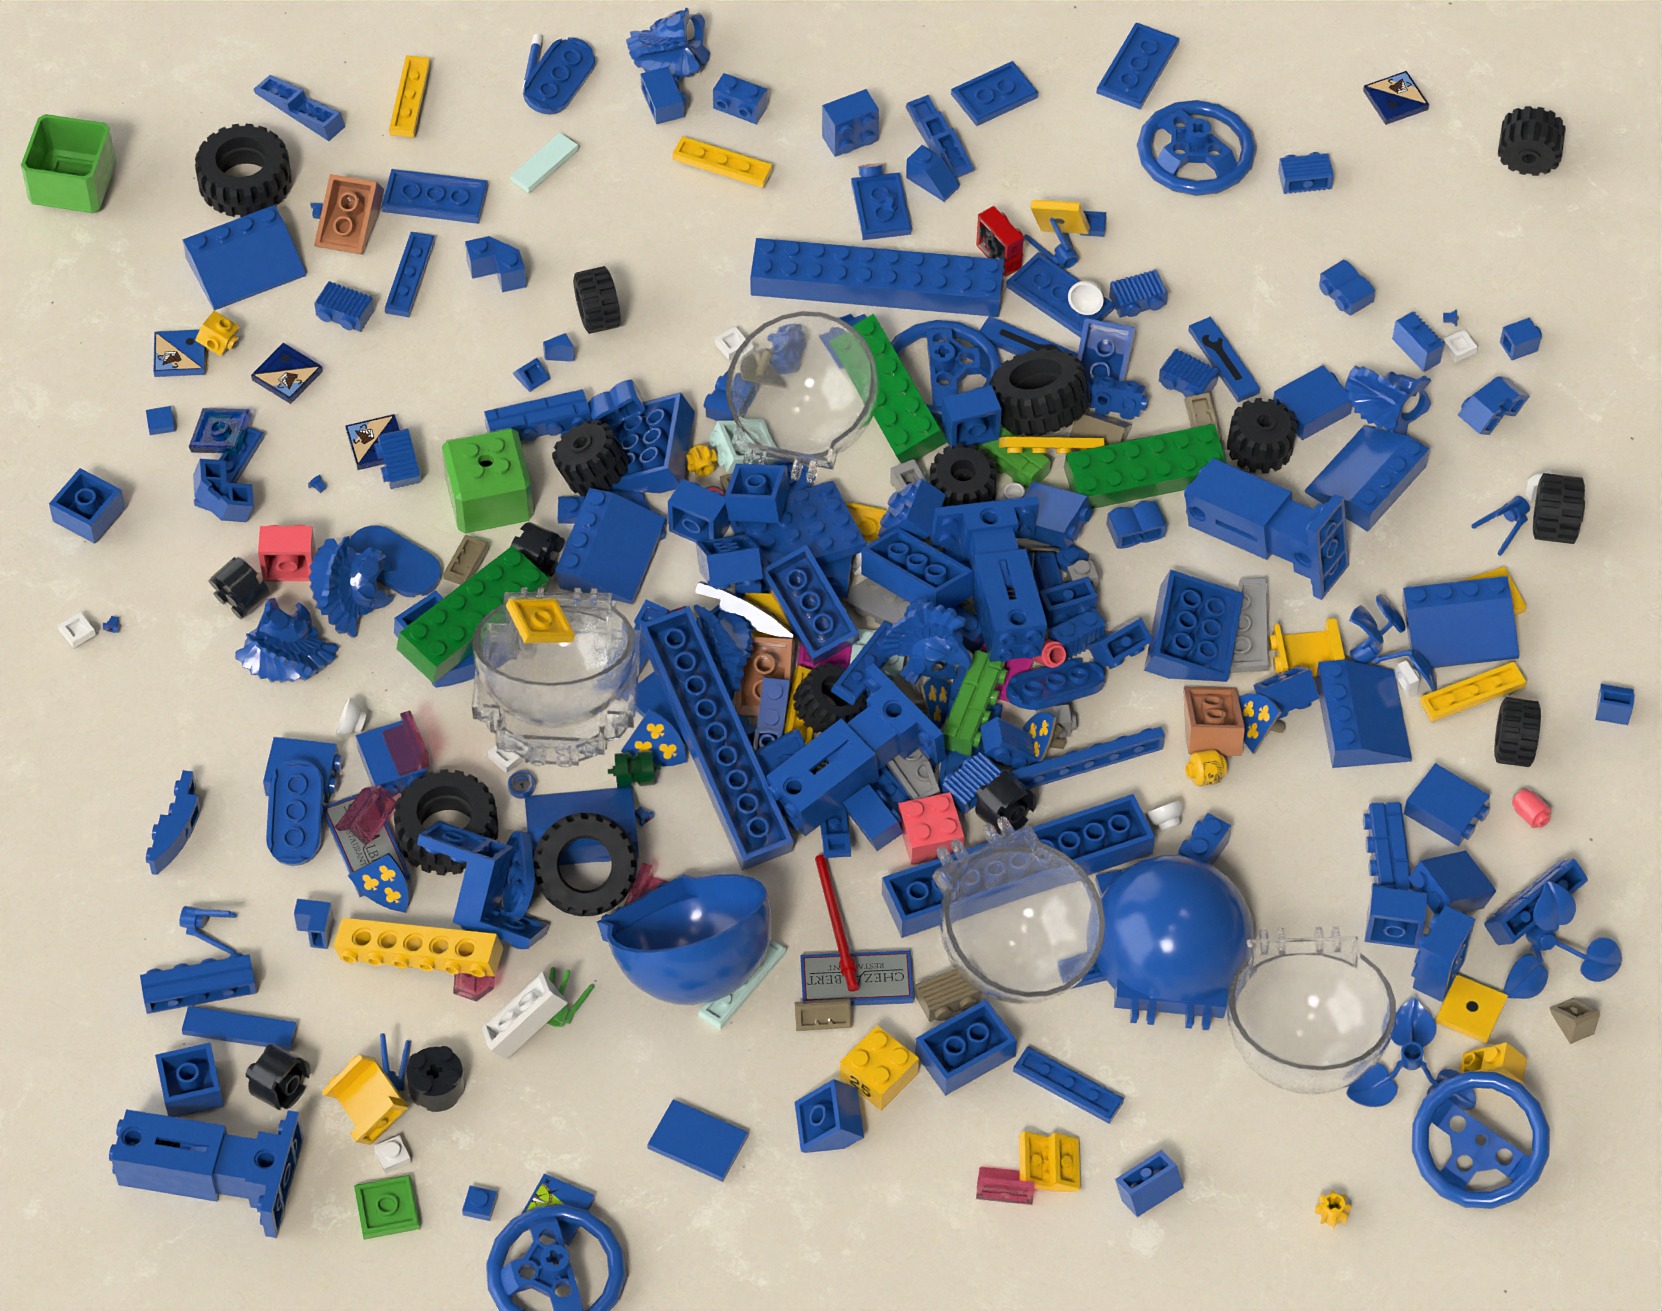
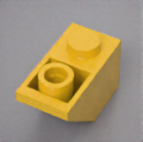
M1506 1042L1463 1053L1459 1073L1462 1074L1467 1071L1497 1072L1523 1083L1527 1058Z

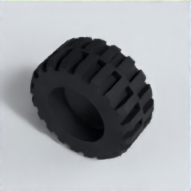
M246 123L245 126L232 124L230 128H220L218 133L215 134L213 132L207 137V142H202L199 151L196 153L195 169L199 192L209 206H213V209L220 213L226 212L227 216L234 217L235 215H240V217H244L273 206L275 203L279 204L290 189L291 169L288 150L284 142L278 138V135L272 131L267 132L265 127L258 126L257 128L253 124ZM241 164H254L262 167L255 174L246 177H233L225 174L230 168Z
M1044 348L1040 349V351L1031 350L1027 351L1026 354L1013 356L1012 360H1006L1002 363L1001 367L995 370L989 382L1001 407V425L1008 431L1018 435L1024 433L1026 436H1033V434L1046 435L1047 432L1053 431L1054 433L1060 431L1062 427L1067 428L1073 424L1074 420L1078 421L1082 417L1090 402V392L1083 364L1070 352H1062L1060 349L1048 350Z
M448 769L440 770V773L435 774L431 771L425 773L424 778L420 779L417 777L411 781V787L406 786L401 792V797L396 801L394 824L397 843L400 845V851L403 856L409 858V862L413 866L418 867L421 865L422 871L427 873L436 871L437 875H445V872H453V875L460 874V870L466 869L467 862H455L448 855L442 853L433 854L427 852L425 847L417 845L419 834L426 830L422 824L429 816L436 812L455 810L467 815L471 819L463 828L464 830L497 840L499 829L495 799L493 794L489 792L484 782L478 783V778L472 774L465 776L464 771L455 770L453 773L448 772Z
M590 812L571 814L552 824L540 838L533 860L535 879L544 897L559 910L581 917L600 915L619 905L631 891L638 869L637 853L626 831L612 819ZM586 838L598 841L607 849L611 857V871L607 880L601 886L592 890L573 888L564 880L560 872L559 864L562 852L570 843L578 839Z

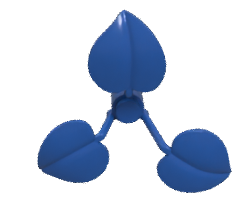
M1382 594L1376 596L1379 609L1388 619L1387 625L1380 631L1369 611L1362 605L1356 607L1349 621L1360 626L1370 637L1350 650V655L1354 662L1369 664L1374 661L1375 664H1378L1381 661L1409 656L1414 666L1429 684L1432 692L1436 691L1437 679L1435 672L1418 651L1406 650L1379 656V653L1382 652L1380 644L1384 641L1383 634L1393 625L1398 632L1402 633L1405 631V622L1402 616Z
M1545 881L1542 893L1534 907L1533 918L1536 925L1526 933V939L1533 944L1531 950L1535 952L1537 958L1532 954H1526L1514 964L1506 980L1503 992L1508 995V998L1529 999L1542 992L1547 984L1548 971L1541 966L1544 960L1540 950H1550L1555 945L1585 959L1580 971L1590 981L1600 982L1607 980L1615 975L1621 967L1622 956L1620 948L1610 938L1600 937L1591 942L1587 949V955L1556 939L1553 931H1557L1559 925L1569 924L1573 920L1576 912V903L1572 895L1565 888L1554 882Z
M1415 997L1400 1007L1390 1023L1389 1031L1392 1041L1396 1045L1402 1046L1401 1060L1397 1062L1393 1072L1388 1075L1386 1067L1380 1063H1365L1354 1072L1346 1094L1348 1098L1360 1105L1381 1107L1390 1103L1397 1095V1086L1392 1079L1397 1076L1403 1067L1407 1070L1422 1068L1428 1081L1433 1084L1429 1087L1427 1095L1443 1080L1461 1074L1452 1069H1444L1439 1072L1436 1080L1432 1077L1427 1068V1063L1423 1061L1424 1051L1422 1047L1428 1045L1434 1039L1436 1024L1429 1012L1425 1010ZM1473 1088L1452 1095L1448 1099L1463 1111L1473 1109L1476 1106Z

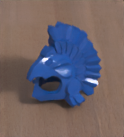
M685 8V10L673 12L667 17L657 20L649 27L650 30L630 31L631 37L626 39V43L634 64L638 68L642 67L645 72L668 66L671 74L676 75L680 81L683 77L689 78L692 73H699L701 68L699 63L703 66L706 65L710 56V52L703 46L705 20L700 12L689 14V9ZM689 20H691L695 28V34L693 39L687 40V25Z
M1355 365L1346 381L1345 388L1349 391L1348 399L1351 401V406L1355 408L1354 413H1360L1361 419H1366L1368 424L1374 423L1377 428L1384 426L1387 431L1393 430L1395 433L1407 435L1408 424L1428 412L1431 405L1428 395L1424 391L1431 382V379L1427 378L1426 375L1418 380L1402 374L1397 375L1392 371L1383 376L1364 366L1360 368ZM1419 392V401L1414 410L1410 413H1402L1405 402L1411 396L1416 397V394Z
M350 536L344 537L339 545L334 538L326 539L324 545L318 548L317 554L313 557V563L309 566L311 574L308 578L311 582L312 598L317 602L315 608L321 611V615H328L329 624L335 625V630L339 634L347 633L351 638H355L358 634L356 621L359 619V615H367L372 609L383 608L392 601L394 595L386 596L384 590H378L376 588V581L380 572H391L394 570L391 563L382 560L386 557V553L380 550L368 548L363 553H355L354 548L349 546Z
M928 597L919 598L911 602L910 606H907L904 617L893 624L892 628L886 632L882 648L885 651L883 657L889 659L895 655L901 657L908 656L907 665L900 671L899 676L903 677L905 682H909L913 686L921 676L936 677L937 679L944 680L955 679L957 675L954 665H962L966 670H969L972 666L971 656L963 645V636L956 630L965 626L966 618L957 616L953 608L945 609L942 605L934 607L933 602H929ZM936 662H945L943 670L935 671L933 669V665Z
M271 598L265 604L264 612L257 628L249 634L246 633L247 639L245 640L244 648L235 652V659L241 661L243 668L250 670L251 675H258L260 680L268 678L271 683L275 681L283 683L285 681L294 682L300 678L305 681L309 676H315L318 670H323L326 664L330 665L335 660L334 654L339 647L336 644L324 643L322 640L316 639L318 631L315 626H312L310 613L303 604L298 602L296 604L297 610L293 616H290L279 608L276 598Z
M696 604L694 609L699 616L697 617L698 627L729 697L733 700L734 691H738L741 688L740 679L744 676L742 666L747 664L746 658L752 656L750 651L754 649L752 646L754 639L751 637L753 631L748 629L750 624L745 622V619L739 617L736 613L724 611L716 618L711 611Z

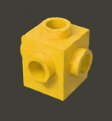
M214 310L202 324L195 341L222 356L226 349L232 350L237 343L238 337L235 335L240 326Z

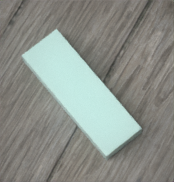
M561 133L557 134L510 175L511 181L530 193L578 151V144Z

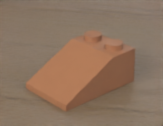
M330 174L314 246L362 255L380 211L384 188L374 181Z
M752 637L754 639L752 642L754 649L750 651L752 656L746 658L747 664L742 666L744 676L740 679V690L736 691L735 710L741 716L758 717L763 677L790 680L789 704L795 654V642L793 639Z
M1184 686L1185 733L1188 754L1215 750L1224 757L1242 756L1245 728L1236 688Z

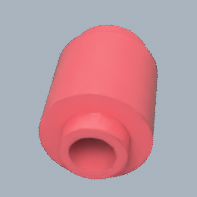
M1045 638L1041 656L1032 659L1036 663L1054 668L1064 662L1066 652L1061 643Z
M1524 789L1513 798L1512 805L1515 812L1532 828H1542L1548 824L1551 819L1552 810L1533 791Z

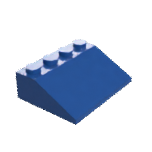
M275 205L182 239L185 257L213 310H218L306 276L286 225Z
M681 392L643 402L645 411L640 416L632 420L623 421L619 427L612 430L626 451L629 464L626 465L627 471L625 475H621L619 477L621 480L617 484H612L609 490L664 493L675 490L681 480L684 479L687 463L686 455H688L695 411Z
M1364 425L1305 489V493L1322 504L1329 502L1334 494L1344 497L1345 518L1368 532L1426 468L1430 449L1410 436Z
M589 488L555 570L559 588L633 604L666 523V518L615 493Z
M1170 569L1160 585L1151 631L1153 641L1149 643L1144 671L1168 679L1227 682L1244 593Z
M1508 576L1403 588L1402 606L1410 650L1413 652L1418 651L1432 668L1519 659Z
M1348 660L1318 662L1316 685L1332 768L1411 762L1412 757L1394 670Z
M632 787L525 796L527 831L531 836L533 860L537 844L545 831L559 819L580 812L597 813L618 823L631 838L637 858H639ZM586 838L578 839L564 849L559 865L595 862L594 858L609 857V861H611V857L607 849L598 841Z

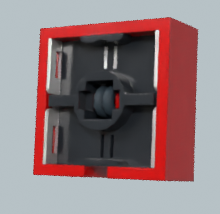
M992 206L978 214L976 246L987 258L1004 259L1003 275L1005 277L1018 271L1022 267L1024 236L1018 228H1014L1003 212L1000 213L995 206Z

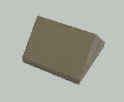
M1087 409L1078 421L1074 420L1069 438H1104V446L1126 441L1132 424ZM1071 449V451L1076 452L1080 451V449Z

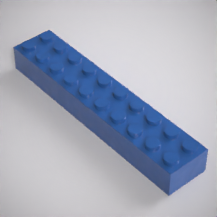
M756 238L750 275L751 296L999 317L1004 259Z
M690 606L640 624L639 637L741 870H746L792 852L794 841L772 792L767 790L769 787L768 782Z
M1134 794L882 877V896L901 938L1151 855L1153 854L1155 836Z

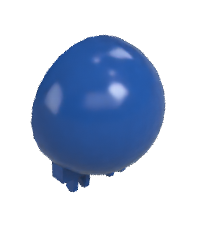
M1163 855L1145 859L1121 872L1106 887L1093 913L1090 929L1091 950L1099 971L1114 988V1008L1130 1009V1023H1137L1139 1019L1138 1010L1147 1011L1146 1020L1148 1025H1154L1155 1012L1184 1014L1185 1028L1190 1029L1194 1025V1016H1202V1030H1209L1211 1017L1224 1018L1227 1009V997L1241 984L1251 963L1255 941L1252 915L1242 893L1230 878L1210 864L1199 859L1181 855Z
M683 874L668 883H661L654 891L649 890L645 892L643 897L625 907L616 908L614 913L610 915L605 914L601 917V920L597 921L602 940L609 943L611 952L622 972L636 987L664 1002L678 1005H699L714 1002L732 994L755 974L770 944L772 909L766 888L760 881L752 877L737 874H718L695 878Z

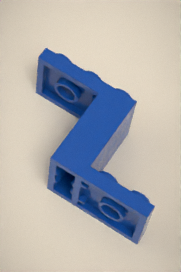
M441 821L436 822L419 834L417 845L425 847L427 852L448 855L455 862H467L452 923L461 925L460 927L466 931L497 934L499 940L509 942L512 947L522 950L529 949L547 934L549 924L525 915L519 921L507 918L504 914V908L499 907L513 846Z

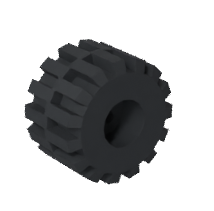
M1525 106L1524 109L1516 108L1513 110V113H1508L1502 121L1498 147V157H1501V163L1508 165L1509 170L1519 171V174L1522 175L1528 173L1532 174V176H1539V173L1547 174L1551 172V169H1556L1562 159L1566 132L1561 117H1555V112L1551 110L1547 112L1543 107L1536 109L1531 106Z
M1255 398L1254 403L1247 400L1243 402L1242 407L1238 406L1234 410L1228 434L1227 450H1230L1229 456L1232 460H1238L1237 465L1244 468L1246 466L1249 468L1248 472L1255 473L1256 470H1261L1262 474H1268L1271 468L1276 472L1281 469L1282 464L1287 465L1290 461V456H1292L1297 432V422L1294 421L1295 416L1292 411L1286 412L1287 406L1282 403L1276 405L1273 399H1268V402L1262 401V398Z
M595 420L593 423L585 421L580 426L575 425L571 427V431L568 433L564 432L560 436L561 441L556 442L554 446L556 451L552 452V458L555 466L570 489L575 494L579 493L580 496H586L589 488L603 491L609 490L610 486L617 484L621 480L619 477L625 475L627 471L626 465L629 464V458L610 426L606 423L602 424L601 421Z
M958 443L956 448L952 449L949 445L943 448V454H936L934 463H931L930 484L946 495L942 507L995 501L997 469H995L993 458H988L987 451L984 449L977 451V445L970 444L969 448L963 447V443Z
M1548 473L1542 474L1538 483L1533 516V535L1535 540L1568 544L1576 542L1585 509V485L1583 478Z

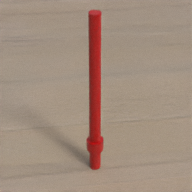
M817 855L815 862L841 959L839 967L841 974L845 975L848 990L854 992L859 989L855 973L857 971L856 962L850 954L826 858H824V855Z

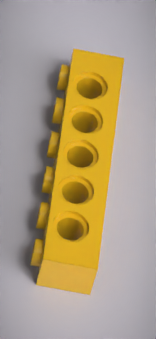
M342 918L333 945L340 960L347 963L364 962L373 966H381L382 964L392 965L400 969L411 967L427 972L439 970L449 974L467 973L476 977H495L503 951V946L497 934Z

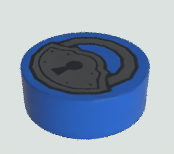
M525 771L513 773L508 779L510 794L519 799L531 796L535 790L534 777Z

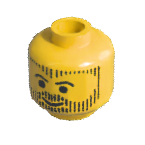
M1215 750L1200 751L1191 754L1189 763L1185 765V772L1187 778L1192 779L1193 783L1197 786L1214 785L1220 783L1223 776L1226 775L1227 764L1224 756L1219 755Z

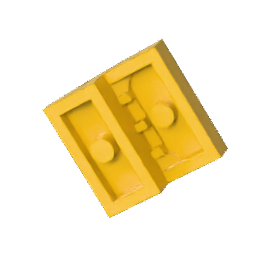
M1027 1131L1022 1132L1019 1135L1020 1186L1046 1191H1079V1139L1055 1132L1050 1137Z

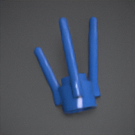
M1050 218V222L1061 242L1054 250L1055 256L1029 235H1024V238L1053 263L1058 266L1061 265L1063 269L1071 268L1079 260L1069 234L1061 232L1054 218Z
M1516 496L1498 510L1473 523L1471 527L1475 529L1502 514L1508 521H1516L1517 523L1497 553L1501 556L1520 527L1528 521L1525 515L1530 511L1529 503L1523 497Z
M190 906L182 908L179 924L181 927L187 928V935L196 936L231 955L236 953L234 949L197 931L199 928L203 929L205 927L207 916L236 918V913Z
M381 1033L380 1046L383 1070L400 1094V1091L405 1090L404 1078L411 1042L409 1040L405 1041L399 1076H396L394 1071H389L386 1036L384 1033Z

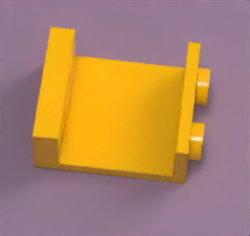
M1336 618L1326 619L1324 631L1282 635L1280 624H1274L1273 635H1269V647L1271 651H1275L1276 656L1273 657L1275 673L1279 672L1280 674L1297 666L1311 669L1313 679H1316L1318 662L1345 660Z
M361 1054L353 1057L348 1062V1066L340 1074L334 1076L329 1081V1085L322 1091L324 1096L338 1099L356 1126L350 1133L354 1141L372 1145L409 1108L374 1057Z

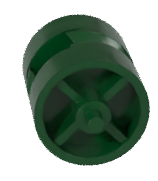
M652 750L639 751L635 756H631L629 752L614 754L615 766H613V769H608V774H613V777L616 776L617 788L632 787L634 783H638L639 786L655 785L654 773H656V770H661V764L656 765L653 762Z

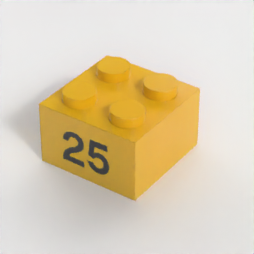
M878 1025L840 1061V1078L848 1085L858 1088V1093L881 1111L918 1075L919 1058Z

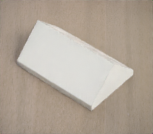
M543 972L482 1027L487 1046L493 1052L506 1059L515 1053L568 1003Z

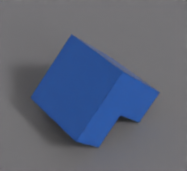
M1601 684L1595 720L1628 725L1634 705V689Z
M297 899L294 910L297 931L308 932L310 947L327 949L334 921L331 902Z

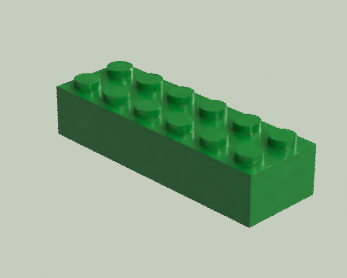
M874 313L830 339L901 464L913 459L916 461L947 443L944 434Z
M1209 424L1066 453L1064 471L1070 491L1087 496L1090 508L1095 509L1183 491L1189 483L1196 479L1200 469L1206 466L1212 458L1226 464L1227 462L1215 424Z
M512 545L400 631L396 649L432 683H435L513 622L506 607L509 599H542L546 596L550 579Z

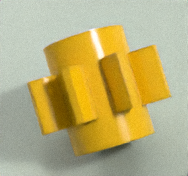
M694 446L689 450V454L686 455L687 469L689 472L694 471L696 476H708L714 471V467H717L716 461L718 458L715 450H709L708 446Z
M1332 1190L1331 1194L1326 1197L1320 1195V1204L1316 1205L1315 1213L1321 1214V1224L1326 1223L1335 1228L1340 1222L1343 1224L1347 1223L1348 1216L1346 1214H1350L1352 1206L1345 1204V1194L1341 1196Z

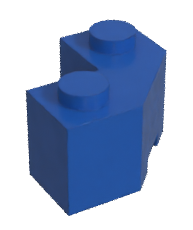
M490 236L465 241L466 259L472 279L497 274L502 292L526 287L525 267L519 249Z
M1498 376L1471 397H1468L1463 402L1462 410L1458 416L1477 433L1490 435L1504 415L1516 416L1530 396L1509 378Z
M200 458L193 474L194 497L221 521L247 522L254 507L252 484L228 483L225 460Z

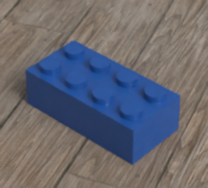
M899 527L861 549V574L909 603L919 598L928 597L929 602L932 601L934 607L942 605L945 609L954 608L973 596V570Z
M747 534L695 542L699 571L711 587L715 586L716 590L731 588L732 583L741 582L742 586L757 584L758 579H763L759 547Z
M807 544L762 569L765 584L813 666L859 641V632Z

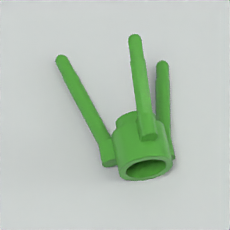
M555 967L551 968L549 980L553 985L555 982ZM570 970L565 971L558 990L562 996L568 983ZM590 984L570 1010L567 1003L547 1024L554 1027H563L564 1023L570 1024L573 1015L589 996L594 986Z

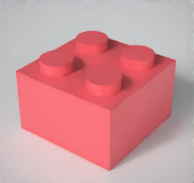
M305 525L260 526L258 555L263 581H310L308 578L311 574L309 566L313 563V557L317 554L313 527Z
M951 792L898 803V815L902 819L899 825L903 831L902 836L911 865L936 860L964 850L965 837Z

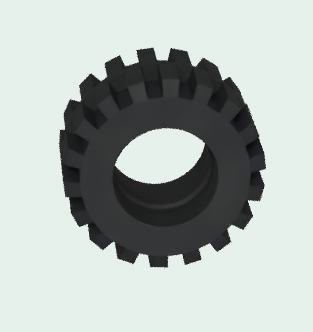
M602 266L576 272L573 279L574 292L585 330L591 334L619 327L621 321L619 302L609 270Z
M826 663L824 666L822 664L816 666L795 690L796 693L793 695V700L796 701L793 704L794 710L799 712L797 717L799 720L803 719L805 722L803 725L807 728L810 726L813 729L812 732L816 734L819 732L823 733L840 719L847 724L865 709L866 694L862 693L852 706L831 692L832 687L845 671L842 669V665L837 664L834 667L832 663ZM823 694L832 698L837 706L828 702Z
M1505 697L1502 701L1497 719L1494 756L1497 763L1530 767L1534 762L1541 723V708L1538 701Z

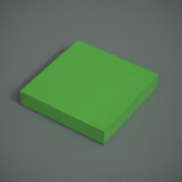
M410 1175L354 1185L364 1240L420 1229Z

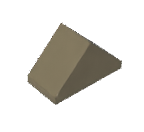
M1575 998L1550 1007L1552 1016L1570 1044L1595 1034L1600 1017L1598 1009Z

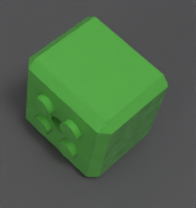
M49 114L39 117L21 163L30 202L33 205L86 213H95L100 210L116 165L110 128L106 123Z
M506 428L446 440L442 445L445 479L459 531L466 534L527 522L532 518L534 511L531 480L518 431Z

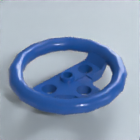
M1200 100L1175 102L1154 112L1141 127L1137 142L1141 165L1154 181L1174 192L1194 196L1217 194L1237 185L1251 170L1256 154L1252 131L1238 114L1220 104ZM1200 115L1214 118L1229 126L1239 139L1241 146L1239 161L1236 162L1233 152L1229 147L1210 133L1211 126L1206 120L1193 119L1190 116ZM1181 123L1185 127H1177L1175 124ZM1163 128L1171 135V142L1162 149L1156 160L1152 150V142L1155 133ZM1183 150L1186 153L1177 154L1174 151ZM1216 151L1220 155H1211L1209 152ZM1187 163H1206L1215 171L1217 178L1195 181L1177 177L1176 174Z
M934 320L911 326L896 335L891 344L898 356H900L907 346L919 339H927L932 405H926L935 421H942L943 398L951 394H958L957 384L967 375L981 374L986 378L983 387L990 386V379L995 370L1002 366V362L997 348L982 332L960 322ZM953 337L964 340L974 347L966 348L954 340ZM970 359L973 362L970 364L962 363L961 360ZM941 380H946L950 382V384L940 385L938 384V382Z
M1467 1071L1443 1080L1423 1099L1412 1123V1153L1422 1178L1439 1196L1465 1208L1494 1209L1518 1200L1538 1182L1549 1158L1550 1127L1540 1102L1520 1082L1497 1072ZM1471 1088L1494 1089L1511 1097L1525 1111L1532 1128L1531 1156L1525 1155L1448 1099L1452 1095ZM1455 1116L1463 1117L1466 1121V1127L1461 1132H1454L1450 1128V1120ZM1431 1123L1450 1136L1453 1155L1441 1171L1436 1168L1429 1150V1127ZM1484 1135L1486 1143L1482 1146L1477 1145L1476 1137ZM1502 1149L1509 1150L1513 1155L1512 1162L1508 1165H1501L1496 1160L1497 1153ZM1461 1156H1469L1473 1160V1166L1467 1172L1460 1171L1456 1166V1162ZM1497 1169L1513 1180L1509 1185L1490 1192L1464 1189L1476 1172Z
M566 1204L537 1206L513 1218L495 1238L486 1262L488 1291L498 1310L525 1311L513 1301L512 1297L518 1292L534 1289L550 1298L553 1311H584L570 1264L569 1254L558 1222H566L583 1227L597 1238L607 1255L609 1276L603 1293L585 1311H611L619 1300L626 1279L624 1251L611 1227L590 1211ZM529 1230L533 1243L524 1258L511 1261L504 1267L509 1248L522 1233ZM552 1234L556 1237V1240L550 1245H544L540 1242L542 1235ZM530 1267L536 1273L534 1277L524 1279L520 1276V1271L523 1268ZM565 1285L571 1289V1293L567 1297H559L556 1295L555 1290L559 1286Z

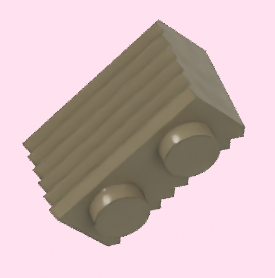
M967 965L915 984V996L929 1022L945 1020L953 1012L958 1010L965 1011L979 1002L980 990Z

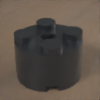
M532 522L525 523L520 528L524 532L520 538L514 537L511 546L513 545L546 576H553L558 565L556 559L564 547L565 539L560 537L559 534Z
M233 557L208 580L216 590L213 593L216 599L223 605L226 602L230 604L232 612L239 619L247 616L270 595L265 582L262 581L259 584L256 578L258 573L239 557Z
M1007 771L1001 772L988 785L981 786L975 795L978 799L975 807L976 815L999 835L1003 833L1005 836L1020 830L1028 821L1026 818L1030 810L1034 812L1037 805L1036 795Z
M272 1043L267 1045L257 1062L252 1063L246 1071V1078L249 1079L248 1089L250 1094L277 1110H281L282 1107L284 1109L291 1108L300 1099L306 1088L302 1085L304 1078L307 1077L309 1079L310 1065L306 1060Z
M448 1046L428 1047L410 1056L406 1075L412 1101L431 1112H441L452 1108L458 1102L457 1100L463 1094L465 1088L463 1068L458 1056Z

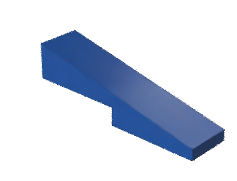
M269 75L254 88L255 94L327 141H330L345 128L340 112L307 98L303 89Z

